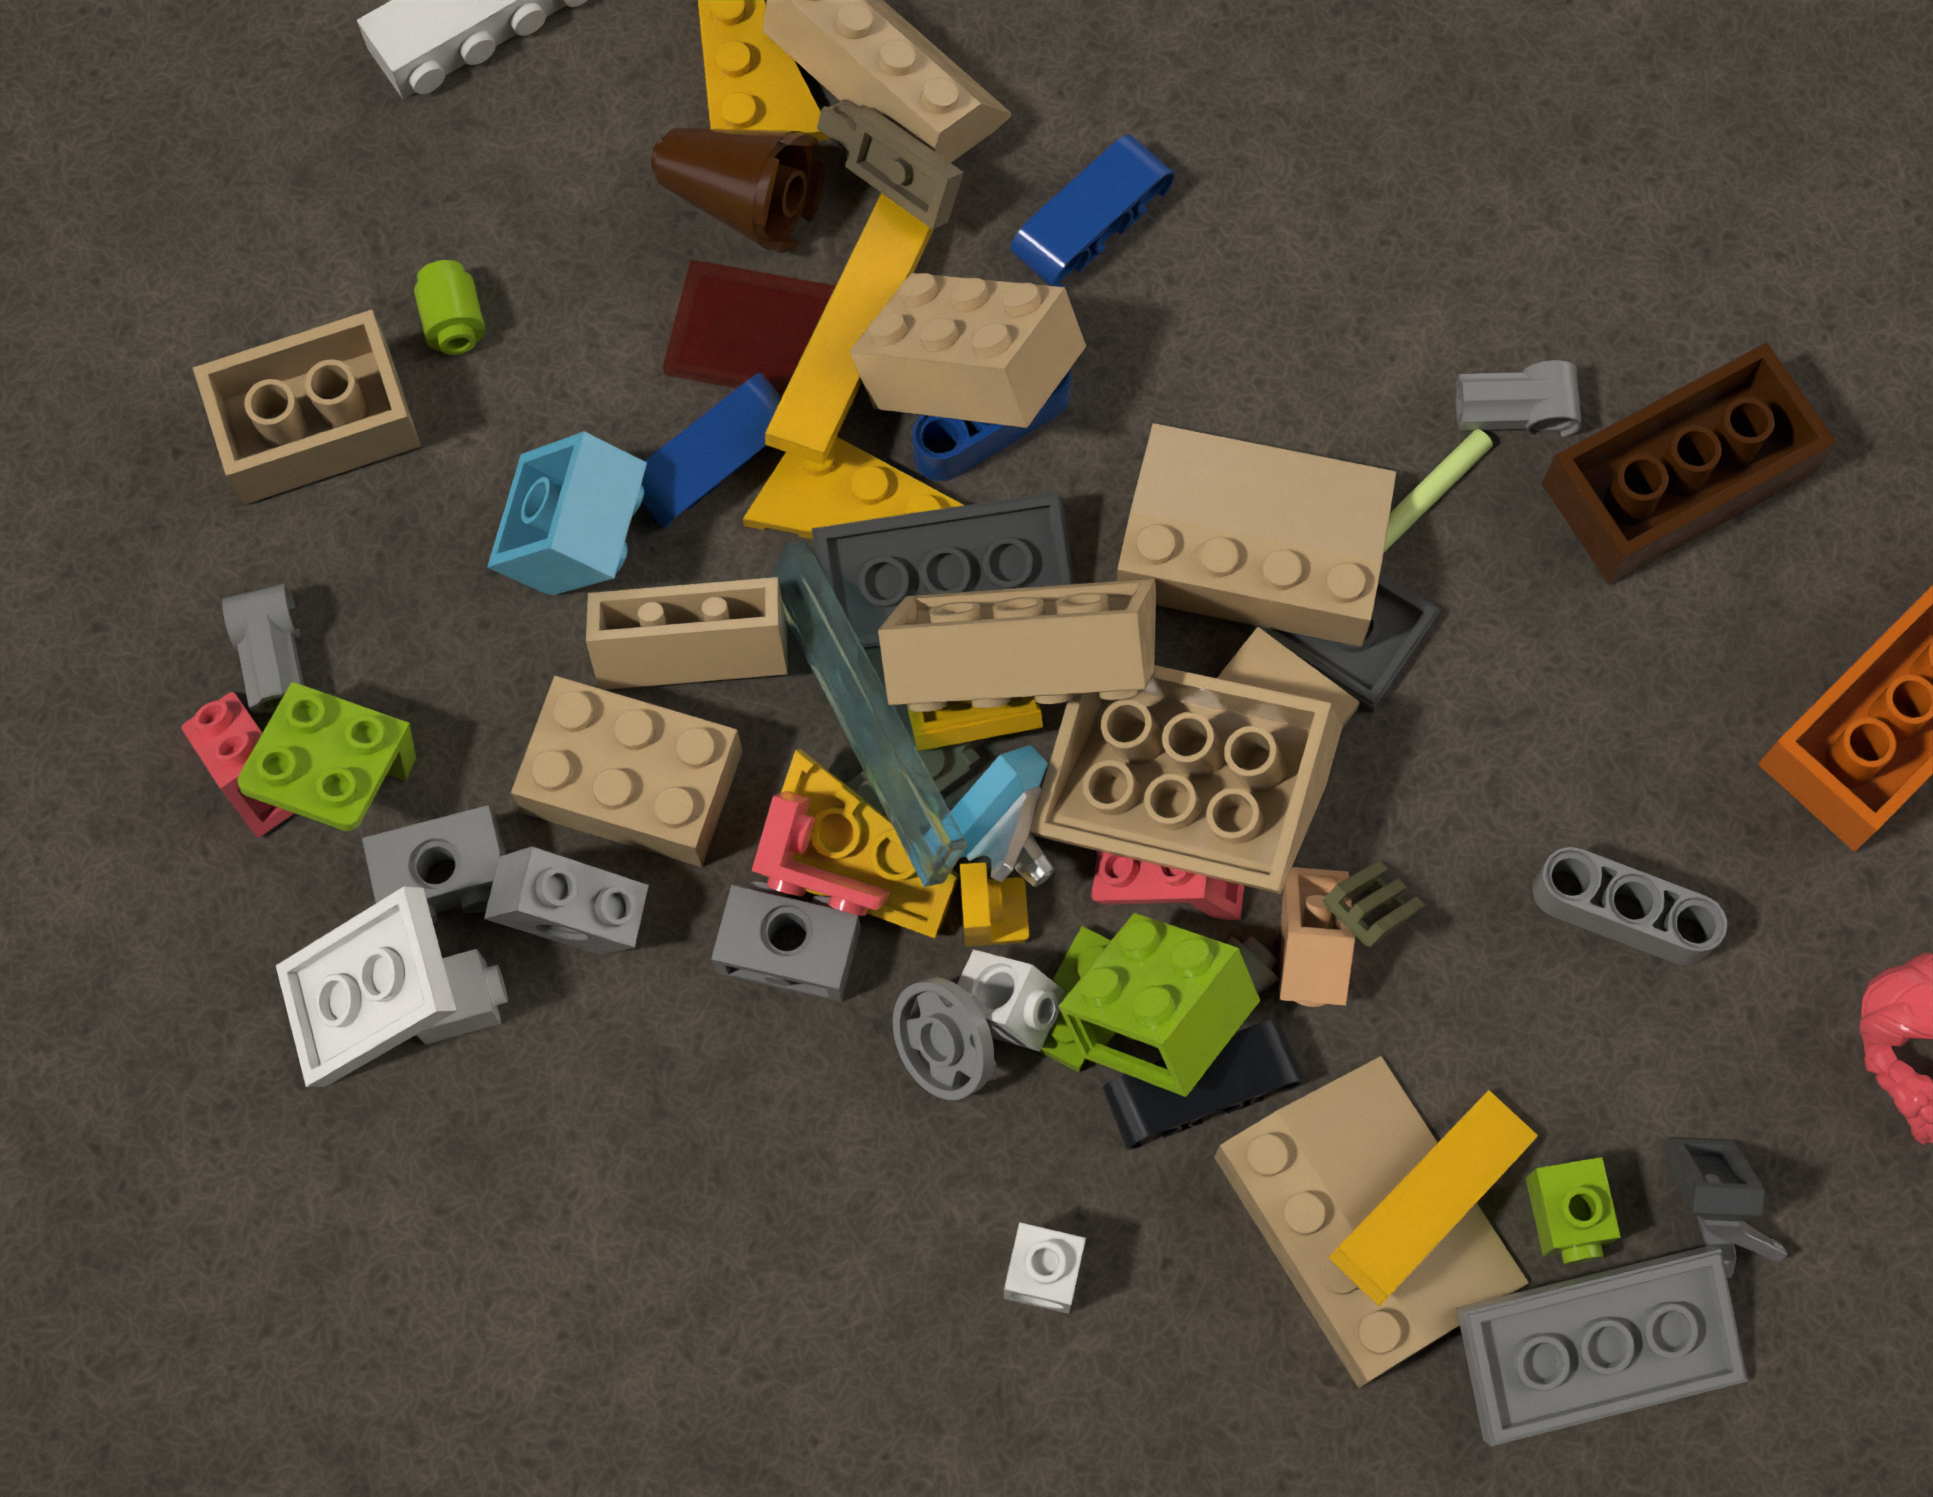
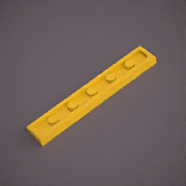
M882 193L765 432V445L822 465L862 384L849 351L897 292L901 284L911 273H914L934 229L928 227Z

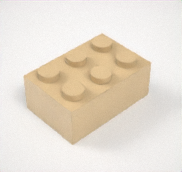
M911 273L849 352L874 409L1027 428L1083 352L1086 344L1065 287L982 280L980 278L938 276L928 273Z
M368 310L193 367L225 475L244 505L421 447L387 341L373 310Z
M554 675L511 795L522 814L702 867L743 749L737 729Z

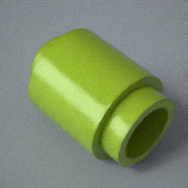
M439 260L425 265L419 270L417 274L418 282L414 287V295L425 341L432 349L442 351L448 355L466 353L474 348L476 342L483 338L486 331L473 277L465 272L464 266L457 261Z

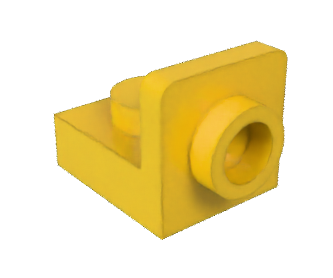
M986 862L960 864L965 947L1027 942L1029 939L1025 880L1021 877L1005 878L1002 882L996 879H987Z

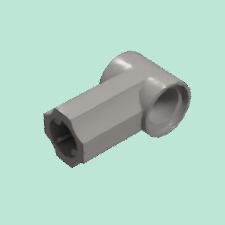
M1560 360L1542 361L1532 364L1518 373L1458 375L1455 402L1459 431L1526 429V433L1531 437H1539V432L1560 431L1561 437H1567L1577 433L1582 428L1577 367L1570 362Z
M286 583L222 599L225 625L233 648L236 652H239L247 701L250 710L254 714H273L291 682L304 686L295 639L300 638V629H294L289 609L295 608V604Z

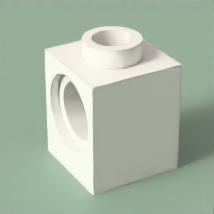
M974 949L957 983L970 996L976 995L988 1012L986 1021L992 1038L1039 1052L1050 1028L1058 1017V1006L1064 1000L1067 993L1032 964Z
M1019 1222L1004 1287V1299L1069 1314L1086 1238Z

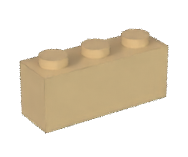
M778 577L588 593L586 644L599 689L608 690L788 675L787 624Z

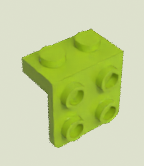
M291 682L238 776L237 781L240 791L250 798L343 831L355 830L361 824L386 775L403 781L407 780L416 760L410 723Z

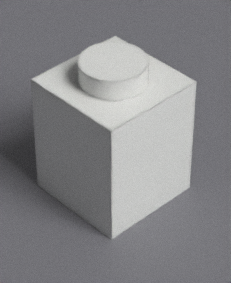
M477 949L442 958L456 1012L416 1034L425 1045L501 1024L497 1005L508 1002L499 966L487 967V962Z

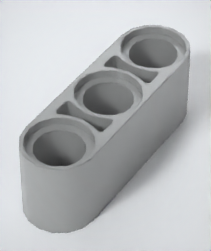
M1567 847L1557 850L1549 856L1533 882L1532 892L1535 902L1542 911L1550 916L1675 964L1687 966L1699 963L1722 942L1726 935L1727 919L1725 912L1716 901L1700 893L1583 849ZM1565 872L1572 875L1579 883L1580 895L1570 896L1558 891L1553 884L1552 873ZM1624 895L1634 899L1641 908L1642 918L1634 920L1621 915L1615 907L1614 896ZM1677 919H1690L1697 923L1704 936L1703 943H1691L1684 939L1678 932Z

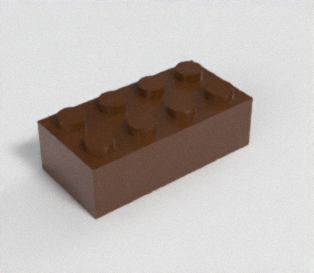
M1766 342L1559 452L1554 456L1542 485L1608 585L1816 473L1837 442Z

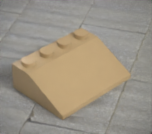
M1153 423L1130 510L1116 581L1155 579L1157 606L1362 647L1371 622L1380 576L1396 471Z
M1154 665V672L1146 689H1139L1138 694L1133 697L1121 700H1105L1099 697V692L1075 693L1074 698L1068 701L1029 833L1041 838L1281 894L1325 790L1343 726L1332 704L1329 702Z
M1382 1056L1284 1106L1220 1144L1214 1157L1359 1389L1459 1327L1460 1323L1456 1307L1509 1295L1529 1283L1477 1203L1380 1307L1328 1258L1438 1143Z

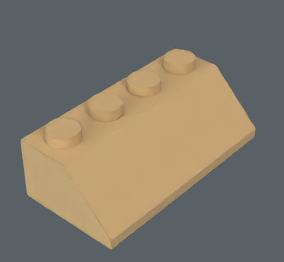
M767 0L762 32L838 100L846 99L858 107L865 105L876 110L950 163L996 131L1011 117L1012 113L883 0Z
M1155 579L906 596L878 630L888 705L908 704L911 711L928 712L944 708L948 701L971 700L973 707L992 708L1009 703L1012 697L1035 696V701L1040 704L1066 702L1073 699L1075 693L1099 692V697L1105 700H1121L1133 697L1138 694L1139 689H1146L1154 672Z

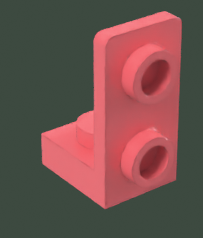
M234 692L226 694L218 701L204 705L197 711L194 717L181 726V729L221 791L257 838H260L295 814L241 793L237 781L238 776L261 737L262 731Z
M789 791L773 795L752 867L753 872L769 876L768 887L795 896H804L806 888L831 896L829 906L859 916H866L868 908L878 910L887 904L890 891L793 860L795 853L804 854L813 832L815 818L806 815L811 798Z
M1097 851L1091 896L1097 903L1107 905L1189 903L1214 919L1241 920L1244 885Z

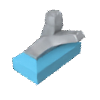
M1031 744L999 755L924 843L940 861L967 857L971 861L981 856H988L991 858L992 878L1002 882L1015 868L1033 887L1041 885L1051 876L1055 869L1029 832L1035 806L1042 791L1039 786L1048 763Z

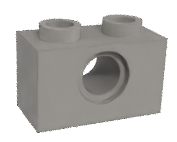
M489 805L362 838L375 902L378 903L403 886L424 888L433 923L438 920L436 913L462 907V911L465 913L486 911L499 856L506 855L498 820ZM446 860L455 862L454 873L447 881L441 884L426 883L427 873L434 864Z
M528 847L499 856L484 919L588 952L603 955L635 948L649 885L535 847Z
M750 882L748 889L731 885L711 960L716 973L842 1002L861 930L859 915L846 913L829 906L830 897L814 896L812 902L808 903L787 898L786 893L774 890L764 882ZM785 926L799 927L806 932V938L802 945L795 950H779L771 944L774 934L780 928Z

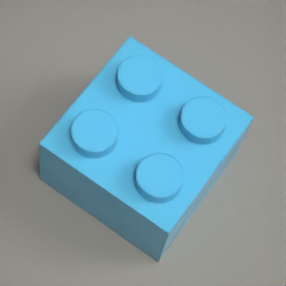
M585 431L521 454L487 568L542 593L551 595L614 579L615 574L621 569L627 556L628 547L625 539L631 518L640 507L643 499L644 488L641 483L647 462Z

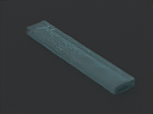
M806 541L789 543L786 545L770 577H778L786 621L923 886L927 887L944 883L967 847V843L894 705H888L886 690L810 546Z

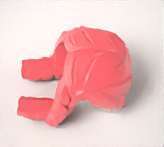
M1924 952L1921 955H1916L1904 965L1882 971L1869 981L1863 994L1859 1026L1864 1044V1064L1866 1070L1876 1074L1878 1084L1894 1099L1897 1109L1906 1117L1908 1124L1911 1125L1912 1135L1923 1145L1928 1142L1933 1143V1080L1927 1075L1916 1073L1911 1066L1898 1060L1891 1045L1900 1047L1910 1038L1933 1039V953Z

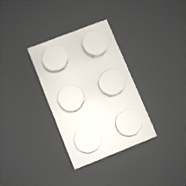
M403 886L276 965L306 1087L328 1086L456 1012L424 888Z

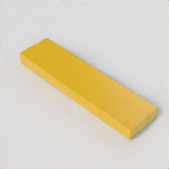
M1488 1090L1328 1258L1380 1307L1530 1146L1538 1135Z

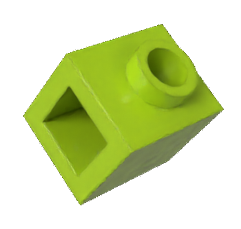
M1602 1157L1539 1167L1526 1177L1543 1257L1562 1254L1564 1265L1587 1263L1604 1258L1602 1247L1609 1246L1621 1238Z

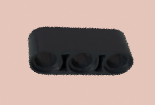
M1273 1019L1237 1031L1187 1097L1127 1074L1109 1081L1102 1088L1126 1149L1133 1150L1142 1147L1140 1141L1158 1133H1162L1163 1138L1172 1136L1203 1124L1202 1117L1219 1110H1223L1225 1115L1264 1101L1263 1094L1284 1087L1285 1092H1288L1302 1085L1305 1080L1279 1019ZM1163 1059L1152 1063L1168 1069Z

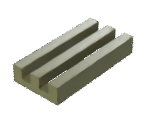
M1380 860L1337 884L1322 900L1325 903L1324 905L1366 947H1372L1407 924L1425 906L1417 896L1408 902H1405L1399 896L1407 888L1399 878L1389 884H1386L1381 879L1388 868ZM1367 889L1372 892L1371 895L1356 903L1352 908L1346 904L1347 901ZM1385 905L1391 913L1375 922L1371 927L1362 920Z

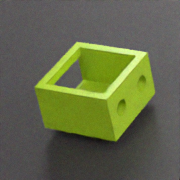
M1133 913L1058 1007L1083 1058L1187 1097L1260 1002V999L1238 947ZM1117 1032L1157 1047L1168 1069L1105 1045Z

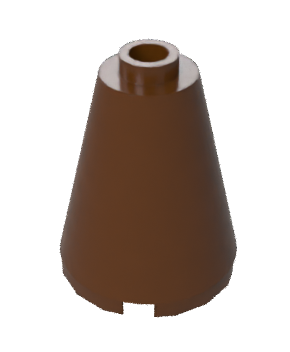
M674 128L656 142L651 156L652 168L655 171L657 182L662 187L761 247L779 253L793 249L800 242L789 237L801 216L811 223L822 196L825 175L824 160L814 158L812 146H820L818 139L801 131Z

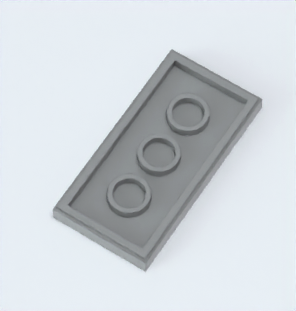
M1713 1245L1456 1307L1483 1441L1490 1446L1748 1382L1722 1251Z

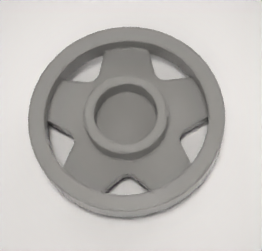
M937 976L916 982L905 988L900 994L893 1012V1034L901 1060L914 1080L936 1097L945 1100H959L977 1092L992 1078L997 1062L994 1060L993 1039L986 1021L988 1012L976 995L970 996L954 982L938 978ZM917 998L921 1014L920 1017L910 1019L912 1006ZM917 1050H919L924 1056V1058L929 1062L930 1069L923 1062ZM962 1072L971 1078L966 1085H959Z

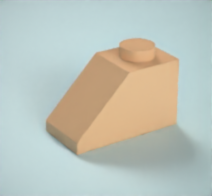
M1291 868L1283 887L1278 967L1280 1000L1295 1001L1308 1007H1320L1325 1004L1346 1006L1355 935L1324 905L1325 903L1322 900L1337 884L1349 878V872ZM1352 900L1347 901L1346 904L1352 908Z

